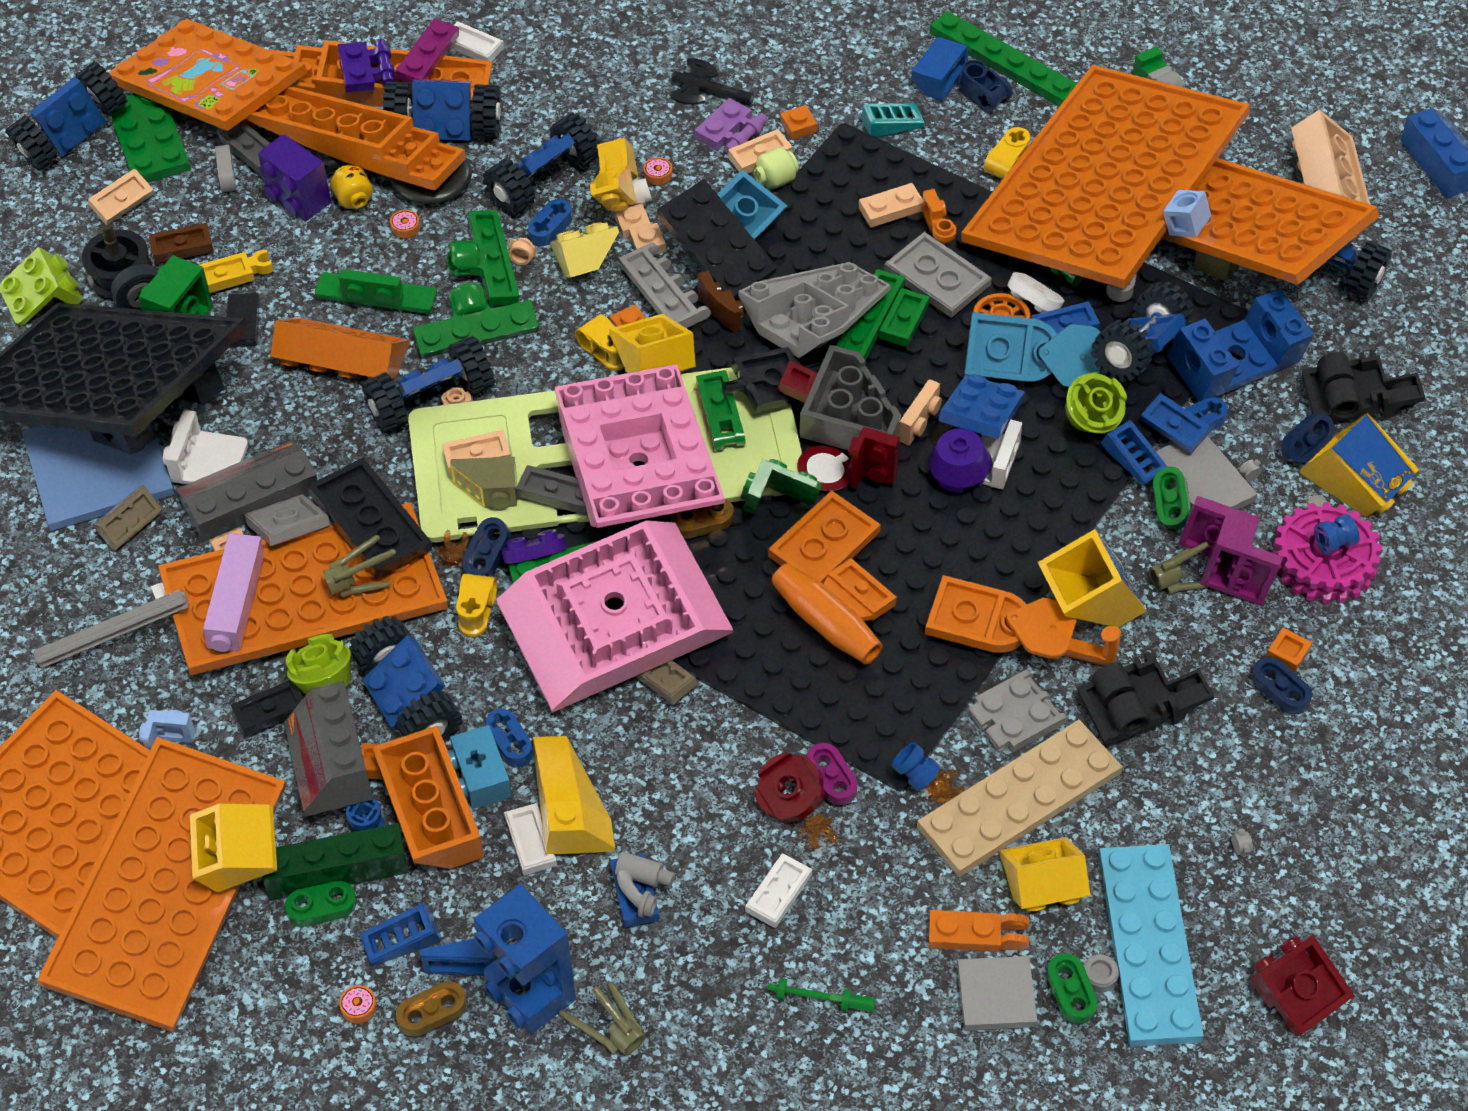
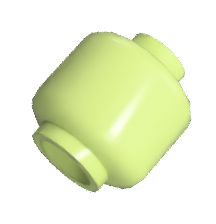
M778 147L758 156L753 172L760 184H764L770 190H775L791 183L799 171V166L795 155L791 151Z

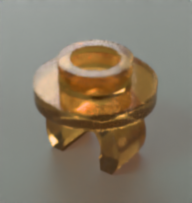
M450 530L445 531V546H440L438 550L439 554L444 555L445 561L462 562L467 550L465 548L468 544L467 532H463L461 542L453 543L450 540Z
M940 769L932 782L927 785V791L935 802L939 804L946 803L965 790L964 786L954 787L951 780L958 775L957 770L951 769L946 772Z
M824 813L805 819L806 826L800 828L802 833L810 831L808 843L813 850L820 848L817 841L819 833L826 834L829 844L837 840L834 830L827 826L833 823L834 819L833 817L826 819Z

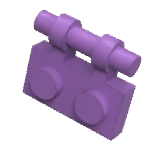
M728 98L694 130V138L716 151L725 144L724 151L728 154V149L747 142L752 136H757L763 130V125L768 120L762 113L752 118L751 109Z

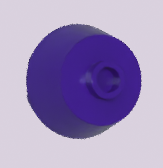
M958 428L947 431L939 438L930 453L928 464L930 472L939 481V485L942 488L951 492L962 493L964 488L973 487L976 484L981 486L984 483L992 467V457L982 439L975 432Z

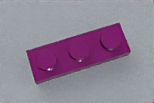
M434 18L395 70V78L403 82H410L411 84L414 79L427 80L459 37V27Z

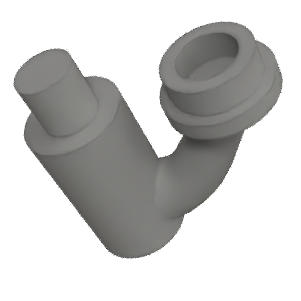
M623 851L619 856L615 869L618 884L625 896L638 908V916L642 918L644 916L651 917L657 904V897L653 896L649 891H645L642 895L633 881L652 887H657L659 883L672 886L675 873L664 870L663 863Z

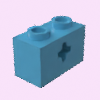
M486 725L450 736L452 750L448 751L454 769L459 770L461 778H458L465 798L468 797L472 810L511 798L509 778L490 726Z

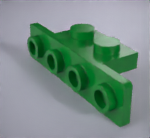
M342 269L340 274L322 272L315 289V297L320 299L427 314L432 312L438 294L435 287L402 283L401 277Z

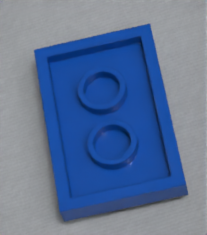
M966 374L941 409L939 421L1000 439L1010 419L1012 420L1022 404L1025 391L1018 390L1015 386L1008 383L998 384L988 381L981 375Z

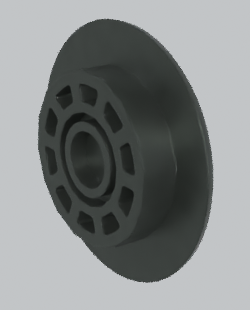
M466 157L462 164L436 190L391 178V182L395 190L408 200L418 203H439L457 196L467 187L471 179L472 169Z

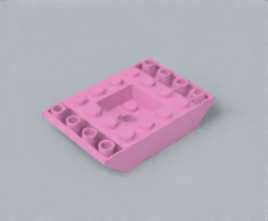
M677 364L555 387L564 440L576 478H578L579 488L583 495L591 526L599 528L725 503L722 489ZM635 461H643V462H645L646 464H645V465H640V466H635V465L633 464V462H635Z
M644 521L529 570L496 599L552 713L733 633L732 626L676 523ZM616 597L621 599L624 605L620 609L611 610L605 605V602L610 598Z

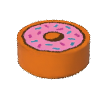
M651 158L643 166L644 178L652 185L666 184L672 178V164L665 158Z
M400 210L394 213L390 218L392 233L399 238L415 236L420 230V220L417 213L411 210Z
M362 985L349 987L342 993L339 1000L343 1017L355 1024L370 1020L377 1009L374 993L371 989Z

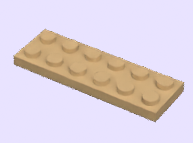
M1079 719L917 821V829L956 875L961 877L998 853L999 850L1011 845L1120 775L1122 765Z

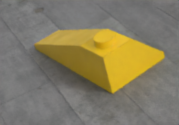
M567 736L533 737L532 742L545 855L614 852L615 844L611 818Z

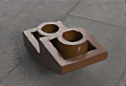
M709 271L698 273V294L704 305L710 309L711 314L725 327L733 332L740 331V318L744 317L740 300L735 301L730 289L722 291L719 282L713 281Z

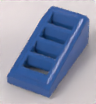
M1131 420L1107 433L1101 442L1106 451L1143 485L1152 481L1159 470L1168 467ZM1125 440L1127 444L1124 445L1121 441ZM1134 448L1136 452L1131 454L1128 450ZM1143 456L1145 460L1138 463L1136 459ZM1151 464L1154 469L1146 473L1143 468Z
M424 903L360 933L372 966L442 941L434 915ZM423 922L425 930L419 931L417 924ZM407 927H409L410 933L412 935L408 938H406L403 930ZM395 932L398 943L394 945L389 935ZM375 938H382L385 949L379 951Z
M475 938L421 949L420 953L423 971L430 974L484 976L483 969L497 959L492 950L489 953H485L477 944Z

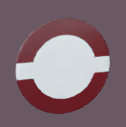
M815 446L804 451L798 459V472H807L815 476L817 482L822 484L820 490H838L845 487L851 481V475L847 474L850 460L844 453L835 448Z

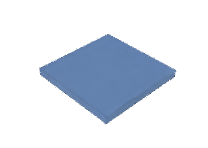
M152 421L150 426L155 438L147 443L144 449L132 455L93 441L88 430L81 431L78 429L40 425L22 431L50 531L104 516L141 485L147 488L155 500L175 495L166 465L163 464V455Z

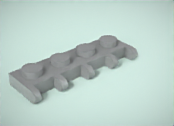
M649 243L619 257L620 267L658 314H665L685 328L710 316L711 311L707 306H701L696 309L693 305L698 300V295L695 291L691 290L686 293L681 291L679 287L685 281L681 274H675L671 277L667 274L665 270L671 266L668 258L663 257L658 260L654 258V255L659 251L655 243Z

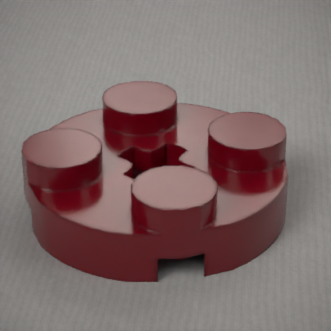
M782 753L768 760L760 769L758 786H755L756 800L770 817L779 820L781 823L790 824L807 817L825 798L822 773L806 756ZM786 781L791 783L797 782L794 792L782 794L786 789L784 785Z

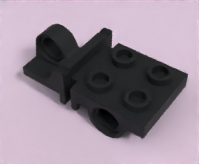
M1375 350L1370 351V358H1365L1364 352L1359 353V359L1349 360L1348 356L1342 352L1328 353L1319 359L1317 367L1302 370V378L1312 414H1326L1333 422L1361 417L1367 413L1369 415L1377 414L1378 406H1381L1384 418L1395 416L1398 409H1408L1419 402L1425 401L1418 373L1386 379L1380 356L1376 355Z
M1147 652L1144 654L1145 663H1141L1139 657L1133 658L1134 663L1123 667L1119 662L1102 666L1093 674L1092 681L1078 686L1077 691L1105 747L1167 722V712H1169L1174 723L1184 720L1186 714L1194 707L1213 700L1214 694L1200 669L1168 681L1155 656H1151Z

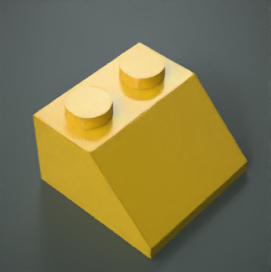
M659 314L609 329L612 341L627 373L677 364L680 374H682L684 370L696 367L693 332L665 314Z
M1067 837L999 850L1013 900L1021 909L1039 911L1045 909L1046 904L1056 902L1060 904H1074L1079 902L1082 897L1091 896L1085 855Z

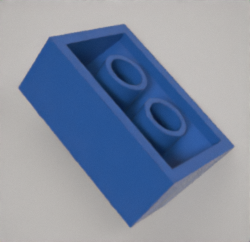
M1433 108L1407 116L1400 140L1446 198L1467 192V139L1450 119Z

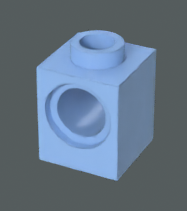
M1178 190L1163 210L1168 232L1171 236L1197 237L1211 217L1205 191Z

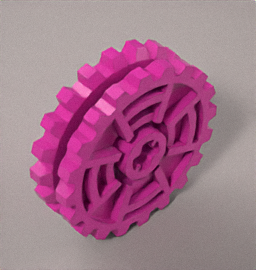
M1323 502L1322 507H1317L1314 503L1307 504L1306 510L1298 507L1293 510V517L1286 515L1283 518V526H1278L1276 531L1278 538H1275L1273 543L1275 550L1272 553L1283 556L1277 574H1282L1280 582L1284 586L1291 585L1293 587L1292 593L1295 595L1303 593L1306 595V600L1311 602L1318 598L1321 599L1322 604H1329L1330 600L1336 599L1340 604L1345 603L1348 596L1353 599L1360 597V589L1367 591L1370 588V580H1375L1376 568L1380 564L1381 558L1378 556L1382 553V545L1377 544L1380 538L1378 532L1371 531L1373 524L1369 520L1362 521L1360 519L1361 513L1357 511L1347 512L1346 506L1341 504L1334 508L1330 502ZM1349 514L1358 527L1359 543L1348 548L1341 546L1334 553L1324 554L1315 540V525L1323 521L1334 522L1336 517Z

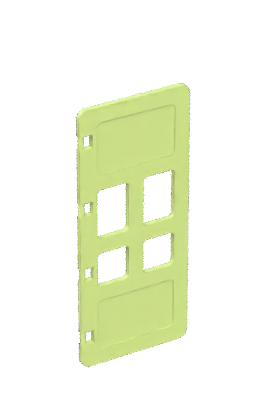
M731 367L681 374L725 499L730 502L744 501L740 496L750 472L757 473L762 459L767 461L770 459L779 460L787 465V469L799 474L797 463L802 451L791 405L755 413L750 401L743 392L733 393L744 430L746 445L736 447L735 444L724 446L722 450L714 451L711 434L696 384V376L726 370L729 381L737 380V377ZM555 391L418 408L409 414L408 421L420 525L423 532L432 542L474 536L478 527L459 529L458 524L477 521L479 526L483 520L490 517L501 519L508 525L511 532L559 526L562 523L577 521L589 522L587 515L576 513L557 516V510L563 509L517 497L516 507L485 508L453 484L452 475H449L442 443L504 430L511 457H515L517 485L527 465L541 469L572 465L566 443L535 447L531 440L529 418L533 415L559 412ZM731 427L721 429V433L732 432ZM765 488L762 496L773 495L774 497L785 494Z

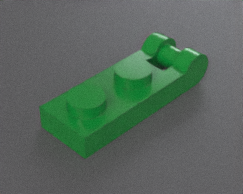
M726 370L696 376V384L711 434L714 451L722 450L724 446L735 444L736 447L746 445L745 434L733 393L725 395L722 390V383L729 381ZM730 427L732 429V432L721 433V429Z

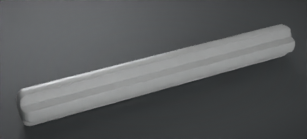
M182 590L172 592L34 651L35 661L40 667L56 663L181 611L189 606L188 598Z

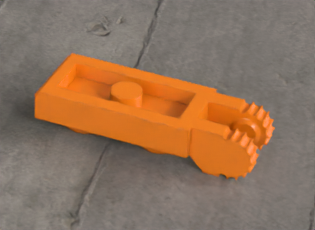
M930 910L929 947L989 952L1026 950L1029 947V937L1027 935L1007 933L1001 936V930H1026L1029 927V917L1024 914L1015 913L1001 916L998 913Z

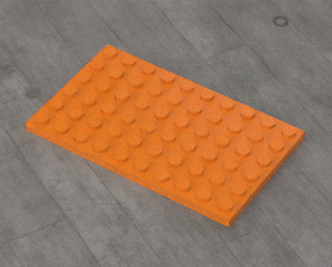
M1092 65L961 232L962 242L1125 289L1168 229L1163 213L1167 204L1178 190H1196L1250 114V104Z

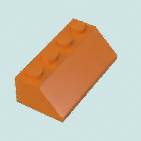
M293 317L275 321L270 357L279 358L280 364L287 366H298L299 363L309 364V370L317 372H327L328 368L338 370L339 376L356 378V374L367 376L368 380L386 372L393 379L396 378L411 340Z
M438 725L373 746L374 756L413 862L452 869L484 858L481 836Z

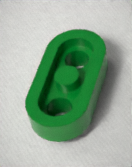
M1164 467L1156 473L1153 479L1157 516L1166 528L1178 530L1185 527L1191 512L1188 483L1186 477L1178 468ZM1176 482L1175 488L1167 489L1170 483ZM1174 512H1181L1178 518H1171Z
M334 881L292 892L285 901V911L292 924L305 927L349 916L356 908L357 899L354 889L350 884L344 881ZM336 894L343 895L340 899H332ZM301 902H308L304 907H297Z
M1061 953L1054 956L1048 965L1047 979L1061 1014L1065 1019L1076 1024L1090 1021L1096 1012L1097 997L1081 960L1069 953ZM1067 973L1071 978L1063 979L1059 974ZM1080 1004L1084 1009L1077 1011L1073 1009L1072 1005Z

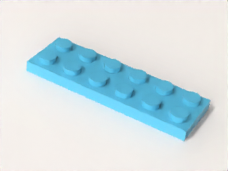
M1169 844L1100 848L1098 854L1115 962L1119 968L1118 980L1129 1047L1202 1043L1204 1035Z

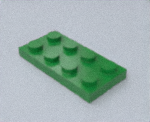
M135 93L127 95L126 99L128 102L113 113L110 118L129 170L136 169L147 183L190 171V163L169 108Z

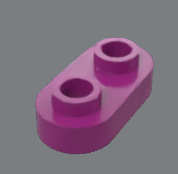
M828 743L813 745L808 750L806 757L822 773L825 798L835 805H846L852 802L857 795V779L838 749ZM821 762H825L828 764V766L821 767L818 764ZM843 788L845 792H836L835 789Z

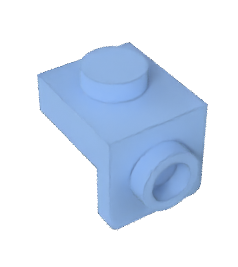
M149 710L146 723L143 722L140 726V742L149 750L156 737L168 741L192 743L195 729L190 714L179 710Z

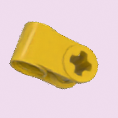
M1014 127L1006 131L998 144L988 153L984 163V172L1003 179L1027 149V145L1030 142L1028 130Z
M599 314L575 331L576 339L580 346L601 362L605 368L612 371H620L624 365L609 332L610 328L616 326L606 316Z
M472 574L462 575L456 612L459 616L458 629L464 636L477 637L486 631L491 609L496 599V577Z

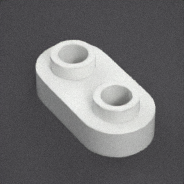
M1014 272L1007 284L1013 296L1021 300L1030 301L1040 313L1060 309L1064 303V299L1059 294L1026 274Z

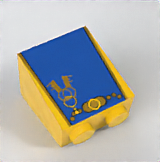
M1367 413L1337 433L1299 472L1349 507L1367 517L1375 511L1382 514L1395 502L1392 497L1396 493L1398 495L1402 494L1413 484L1411 478L1419 469Z
M1096 529L1038 562L1066 617L1120 627L1147 612L1120 560Z

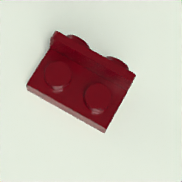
M863 426L859 437L852 438L848 450V455L852 456L847 474L851 475V488L858 489L863 476L875 482L894 484L898 472L900 437Z

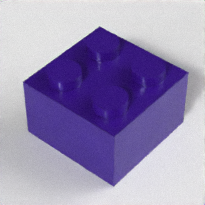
M283 134L258 152L261 165L259 169L263 175L266 195L272 201L276 200L282 204L291 215H297L306 222L331 204L324 162L290 137Z

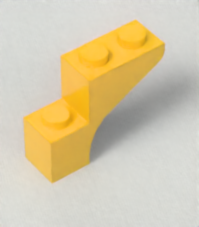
M625 138L598 144L600 171L590 184L591 196L609 211L621 212L627 210L629 205L637 204L632 181L638 177L633 145Z

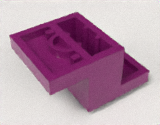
M1200 496L1196 497L1178 545L1192 549L1204 542L1209 544L1208 548L1199 552L1208 556L1200 581L1201 585L1261 606L1263 605L1279 570L1283 556L1251 546L1260 517Z

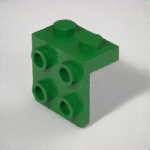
M762 459L757 473L750 472L743 487L740 498L744 499L745 503L742 510L754 515L765 487L806 504L814 505L822 484L817 482V478L810 473L801 471L798 474L787 469V465L779 460L770 459L767 461Z

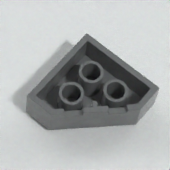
M833 345L829 346L800 413L801 438L849 450L852 438L859 437L863 426L899 437L901 414L888 401L885 390L876 376L871 375L867 369L866 361L860 352Z

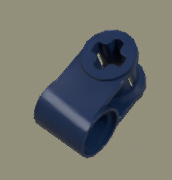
M969 60L963 64L960 91L979 105L983 111L990 113L995 110L996 105L1002 100L1007 101L1012 97L1013 90L1010 83L986 66L984 62Z

